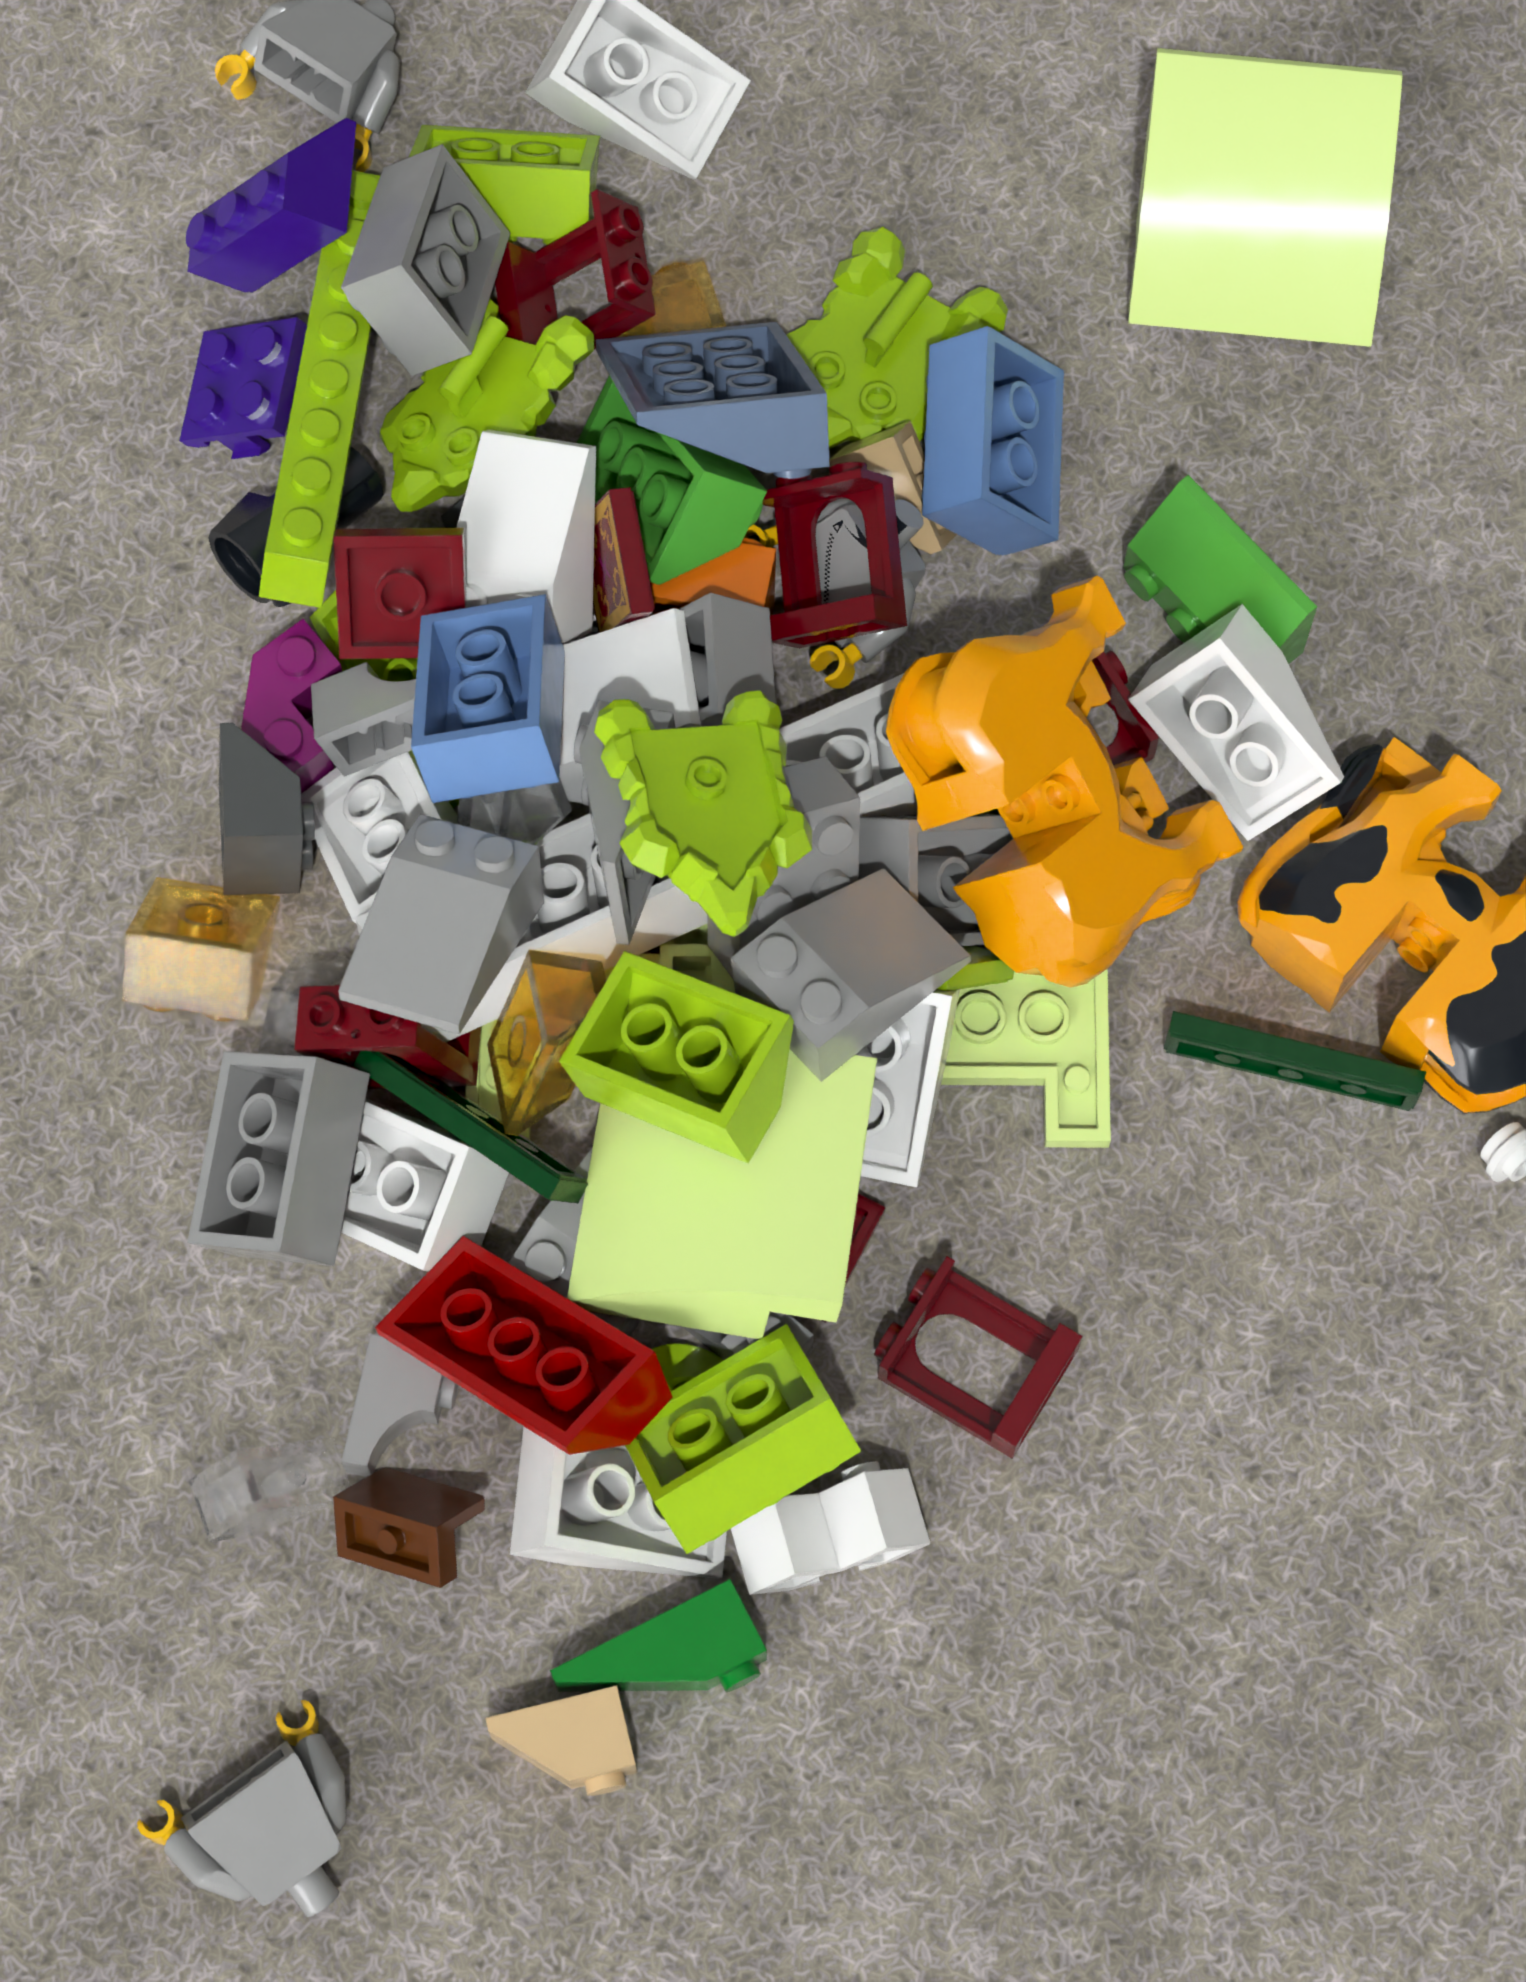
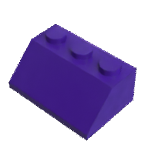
M348 118L341 120L288 152L265 169L260 170L256 175L228 192L225 196L195 214L186 231V245L190 248L187 272L242 292H255L346 234L356 121Z

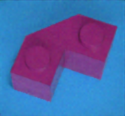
M301 619L253 654L241 725L243 732L300 777L301 794L334 769L331 759L314 739V729L307 722V719L313 715L311 684L343 672L340 662L304 619Z

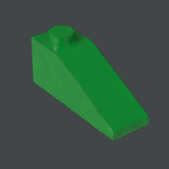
M731 1579L550 1670L558 1692H592L617 1686L618 1691L709 1690L719 1684H722L725 1692H731L750 1683L761 1675L757 1665L767 1660V1649Z

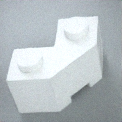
M876 1461L855 1465L841 1472L843 1482L820 1493L789 1494L776 1504L761 1510L731 1528L749 1595L794 1590L820 1582L819 1577L825 1574L841 1572L853 1566H858L859 1571L890 1563L930 1545L909 1469L881 1470L879 1462Z

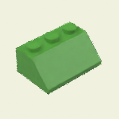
M1189 475L1184 477L1127 545L1123 566L1126 570L1124 577L1127 584L1139 598L1144 601H1149L1153 598L1168 614L1166 621L1170 629L1183 643L1243 604L1280 648L1288 664H1290L1304 652L1317 606Z

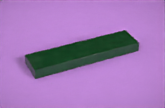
M1173 1011L1163 1048L1166 1049V1053L1406 1111L1414 1109L1422 1093L1426 1071Z
M360 1051L353 1064L355 1068L369 1073L371 1079L548 1200L579 1203L588 1185L585 1177L439 1078L427 1075L396 1055L376 1051Z

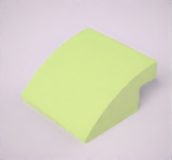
M1157 48L1137 211L1136 249L1129 298L1128 323L1371 347L1389 220L1399 124L1402 71Z
M789 1050L781 1108L749 1164L600 1103L587 1177L588 1185L585 1189L567 1299L591 1312L759 1340L763 1338L770 1312L837 1323L843 1303L877 1058L854 1055L821 1082Z

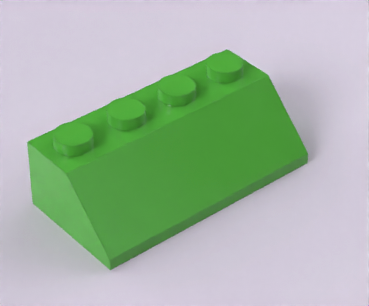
M609 375L577 443L596 446L595 504L610 489L630 487L631 491L634 492L650 582L658 585L663 584L740 547L749 527L758 520L761 514L763 499L767 490L744 464L637 425Z

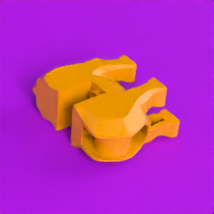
M1098 575L1060 587L1052 593L1051 598L1054 612L1049 622L1040 628L1026 632L1023 635L977 638L970 640L956 652L938 653L916 659L905 671L896 686L889 707L886 735L892 751L914 788L917 799V821L922 831L998 809L1000 816L1013 837V840L953 887L957 895L975 913L985 947L1016 973L1041 975L1048 981L1070 988L1087 984L1108 969L1127 946L1134 932L1144 922L1168 915L1190 904L1197 893L1200 875L1213 867L1215 862L1227 859L1243 850V845L1222 805L1214 800L1177 809L1167 817L1166 828L1159 839L1150 837L1147 832L1153 826V819L1169 809L1154 777L1142 757L1113 765L1107 748L1086 718L1090 709L1102 706L1111 700L1092 660L1104 652L1106 638L1117 634L1126 624L1103 578Z

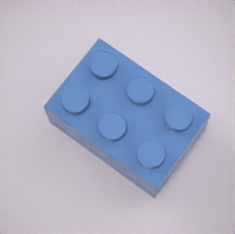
M989 326L930 345L927 375V417L924 434L925 463L924 486L922 489V516L995 555H1008L1058 540L1064 370Z
M546 594L421 616L411 749L432 803L461 798L466 799L479 795L532 788L559 782L565 650Z

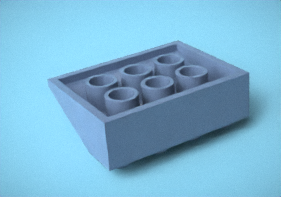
M777 322L596 340V352L637 425L762 472L774 473L775 476L780 478H801L811 474L812 468L830 467L827 393Z

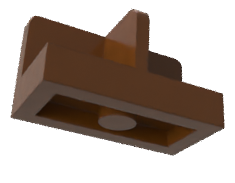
M381 1468L372 1473V1475L333 1496L337 1555L341 1558L441 1588L457 1578L454 1529L485 1511L484 1496L391 1468Z

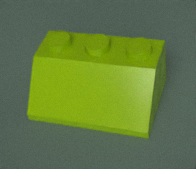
M422 124L409 157L443 144L509 230L508 242H516L518 237L541 238L545 245H549L593 219L594 211L591 192L596 190L600 135Z
M624 951L559 1062L584 1097L749 1164L781 1108L794 1020L789 1014Z
M787 1324L671 1391L673 1398L629 1445H625L651 1498L686 1554L709 1541L717 1539L724 1532L761 1510L776 1504L785 1496L824 1473L834 1470L841 1463L862 1452Z

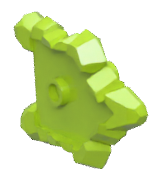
M883 226L861 232L853 241L852 256L839 262L832 280L838 287L832 290L823 302L824 312L822 317L818 320H807L804 326L786 334L827 393L829 449L845 441L856 442L908 421H911L920 442L924 438L926 431L927 375L930 345L986 326L998 332L1004 330L1008 308L1000 294L989 288L978 287L957 299L953 306L949 308L928 295L933 285L930 279L922 273L914 272L907 282L896 277L903 268L905 249L902 241L894 233Z
M489 298L472 354L424 371L420 377L424 383L417 390L406 394L404 399L385 416L380 429V438L388 452L393 454V470L395 475L391 499L401 512H413L444 496L459 497L464 494L468 486L482 431L495 430L535 437L537 426L544 425L556 407L550 391L563 390L574 379L575 366L594 351V334L576 317L565 315L545 327L536 345L505 337L509 331L508 327L499 319V307Z
M761 690L748 691L735 696L727 703L722 719L723 725L655 730L647 713L638 702L629 699L613 700L599 711L594 733L605 745L600 757L611 778L621 779L618 786L622 799L630 800V807L625 818L627 828L619 844L633 866L660 878L667 875L676 887L689 896L691 901L698 902L722 933L733 937L739 935L749 926L757 898L763 896L773 884L778 875V866L788 869L812 850V828L805 816L795 809L791 793L787 787L784 766H786L787 744L779 731L782 722L779 706L770 701Z

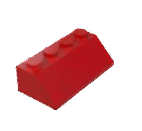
M464 1236L375 1327L378 1335L569 1455L629 1445L673 1398L655 1351Z

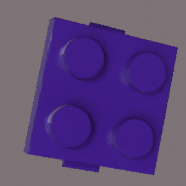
M298 317L204 331L179 441L186 446L196 448L210 446V441H219L233 451L231 459L260 456L270 449V444L258 435L265 439L284 437L295 391L307 324Z

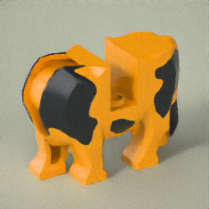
M1395 737L1386 748L1379 744H1371L1359 748L1344 760L1340 768L1344 775L1342 782L1327 792L1320 806L1302 818L1266 851L1247 877L1237 901L1239 921L1242 927L1251 934V946L1265 962L1289 982L1308 993L1317 1004L1329 1013L1390 940H1394L1399 944L1397 948L1398 953L1410 966L1420 972L1426 973L1429 969L1434 972L1397 1014L1380 1053L1397 1065L1426 1071L1424 1083L1441 1099L1463 1114L1489 1112L1516 1103L1526 1097V873L1520 887L1514 893L1500 897L1476 873L1447 863L1441 851V843L1447 835L1446 829L1460 822L1484 820L1494 809L1502 790L1497 783L1459 754H1453L1443 771L1440 772Z

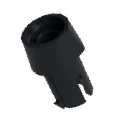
M353 447L350 448L336 529H346L383 497L381 479L378 473L373 470L365 458ZM276 490L269 496L248 492L210 531L208 537L210 548L226 575L250 598L260 603L272 601L276 607L287 606L291 603L259 597L264 553Z

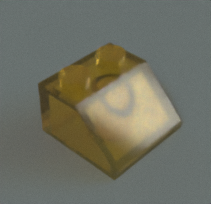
M156 877L126 931L122 1001L139 1003L149 1010L158 1012L177 1009L202 1013L215 1021L228 1022L237 1019L248 1021L261 994L280 897L266 894L223 895L222 887Z
M528 950L487 1043L505 1134L518 1136L570 1099L576 1085L559 1060L606 982L602 961Z

